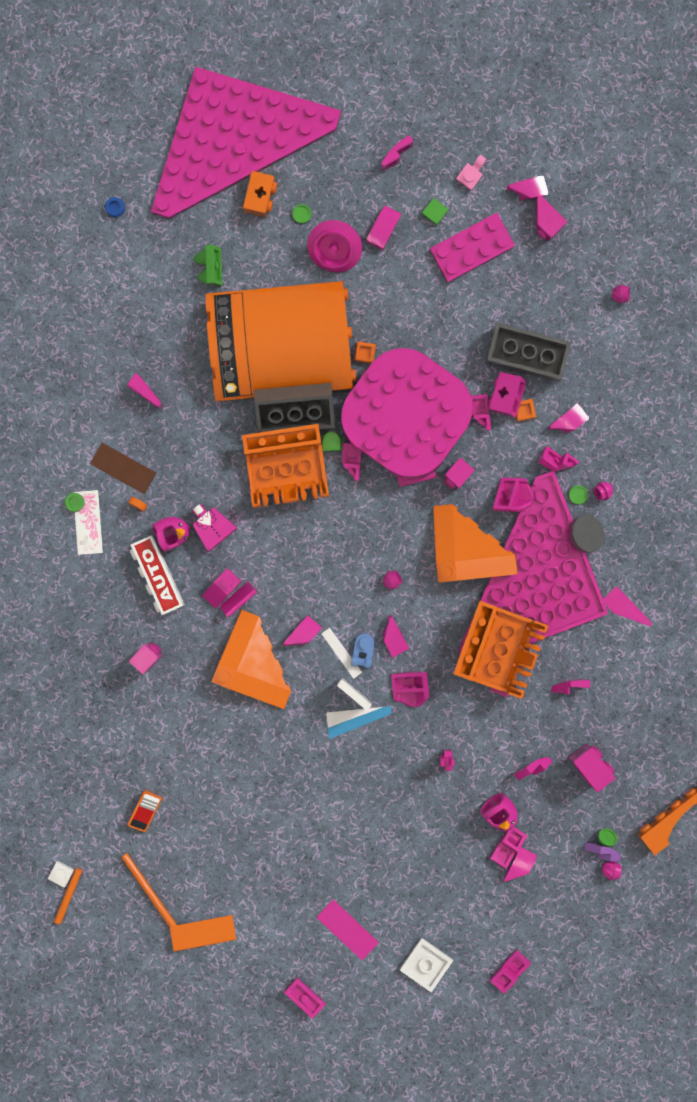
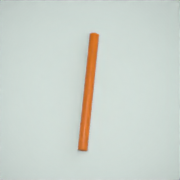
M128 853L121 856V859L169 928L176 926V922Z

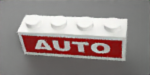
M151 535L131 544L132 549L130 553L134 560H138L140 565L138 571L142 578H146L148 584L145 586L149 595L153 594L156 602H153L157 613L161 612L162 615H165L185 606L155 537Z

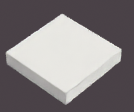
M341 678L337 686L366 711L371 707L372 703L345 679Z
M421 937L400 967V971L432 992L453 962V959Z

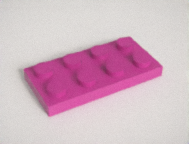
M495 213L430 248V252L447 283L514 248L515 245L498 213Z

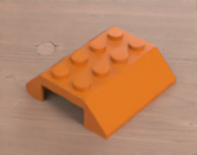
M318 424L242 435L253 508L261 507L260 499H263L264 506H268L267 495L274 494L276 505L280 504L279 496H282L283 504L298 502V493H301L302 501L307 498L306 489H313L312 496L314 499H318V490H320L321 498L329 497Z
M479 601L453 674L523 699L525 691L516 688V686L527 688L528 684L516 680L517 675L520 673L523 676L531 677L532 673L523 670V667L533 670L538 654L529 650L533 649L540 652L541 649L538 645L529 644L531 636L538 640H544L545 636L537 634L536 630L546 633L549 626Z

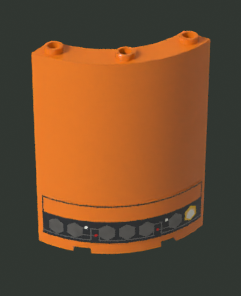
M343 281L206 294L208 345L213 372L212 381L215 401L254 398V390L323 383H331L332 391L353 389L352 381H356L355 369H351L349 338H352V329L347 327L345 300H348V289H344Z

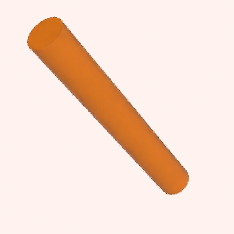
M75 868L54 919L56 924L62 923L83 871L82 869Z

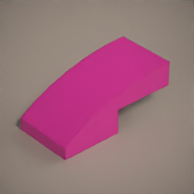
M410 135L398 142L388 152L381 165L383 171L399 163V154L413 147L414 141Z
M384 206L366 242L383 250L401 214Z
M515 827L506 831L489 859L502 868L507 869L528 835Z
M516 949L495 972L490 982L505 994L517 982V978L530 966L531 962Z

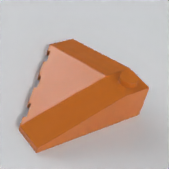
M453 504L433 506L438 583L518 574L516 555L510 550L506 551L499 545L500 542L489 533L485 534L480 530L476 522L468 516L464 517Z
M241 610L211 682L284 709L291 689L283 679L282 668L279 661L275 660L271 650L273 649L271 642L261 627L262 621L259 616Z

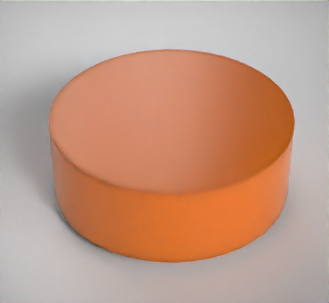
M133 496L128 501L129 505L142 512H145L148 507L147 504Z

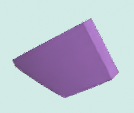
M585 843V850L597 853L599 859L610 862L620 861L621 855L614 849L594 843Z

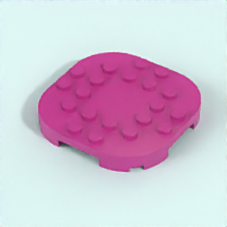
M399 348L387 351L373 361L347 396L342 407L341 419L345 436L354 448L362 451L387 469L392 475L403 479H412L428 476L442 465L444 459L468 429L473 406L468 389L456 376L421 352L413 349Z

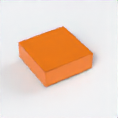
M357 341L354 361L372 364L376 344Z
M533 399L521 401L516 415L517 422L536 418Z

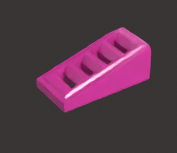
M135 373L127 384L128 387L161 409L163 405L143 379Z

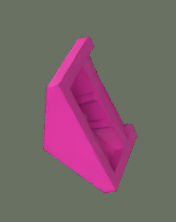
M502 477L493 510L519 512L532 505L534 494L527 479Z
M411 671L391 674L393 698L395 701L409 707H421L430 698L427 672Z

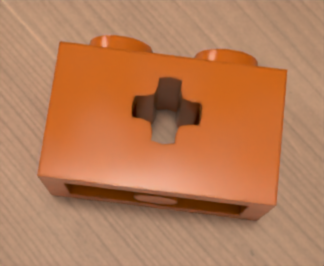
M256 171L251 172L243 205L244 212L266 217L267 212L271 213L273 201L270 200L272 194L276 193L278 185L275 182L274 176ZM261 191H263L264 195H262L261 198H258V194H260Z

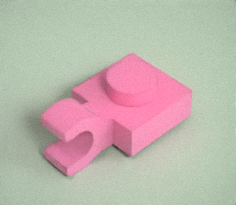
M479 155L473 166L467 163L456 180L472 191L483 175L479 170L486 162V158Z

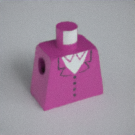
M199 504L192 510L198 518L193 523V526L208 551H211L238 529L214 507L207 512L202 504Z

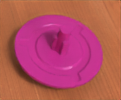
M338 220L324 221L316 225L309 234L307 241L309 255L316 265L326 271H347L354 267L361 257L362 242L360 236L353 227L345 222Z

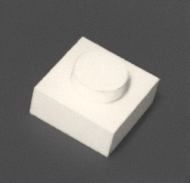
M57 861L48 879L65 888L75 869Z

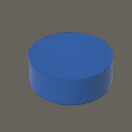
M112 197L106 202L105 209L111 217L116 218L123 215L125 205L120 198Z

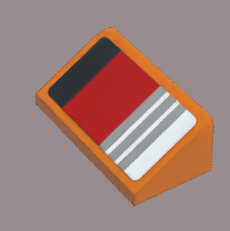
M145 789L127 826L146 832L162 797Z

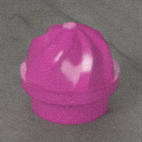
M621 284L614 288L612 297L615 302L624 304V302L630 301L629 286Z
M599 482L593 489L599 501H606L613 495V487L608 482Z
M396 570L388 571L383 578V585L388 589H397L402 584V579Z
M609 861L603 865V876L609 880L620 878L622 871L620 864H617L615 861Z

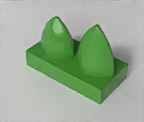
M205 245V249L193 258L195 262L206 265V269L201 271L197 278L205 284L215 287L223 286L221 248L215 245Z

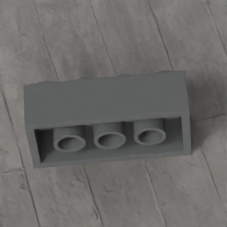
M496 323L485 363L559 383L563 377L572 342Z
M331 383L254 390L258 433L318 424L319 429L335 428Z

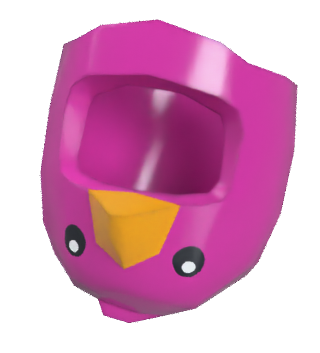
M166 517L152 524L155 537L163 552L179 547L189 537L190 526L178 517Z
M504 793L493 795L481 807V816L490 826L497 830L508 831L517 824V809Z

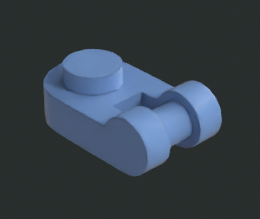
M362 633L356 637L351 666L357 667V665H360L366 669L371 668L374 640L369 634ZM359 652L366 653V658H359Z

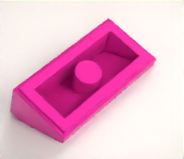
M246 582L222 603L220 608L227 617H230L257 593V590L250 582Z

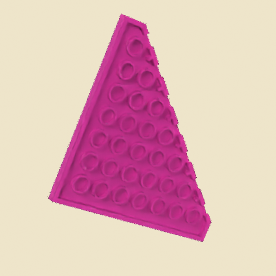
M195 67L151 213L170 219L178 213L199 204L204 199L212 197L225 188L246 179L251 175L252 171L259 172L272 163L293 154L298 149L319 140V138L328 133L336 131L341 110Z
M554 471L535 477L531 485V490L534 494L533 503L519 512L505 543L504 549L506 551L510 550L516 555L518 574L490 577L480 599L482 602L548 625L546 633L536 630L537 634L543 635L545 638L609 614L586 553L578 551L570 540L571 530L569 528L573 519ZM471 622L458 648L459 655L461 653ZM531 636L529 644L539 640Z

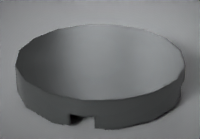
M581 515L572 521L569 528L571 535L569 536L573 546L578 551L592 553L601 548L605 535L600 521L591 515Z

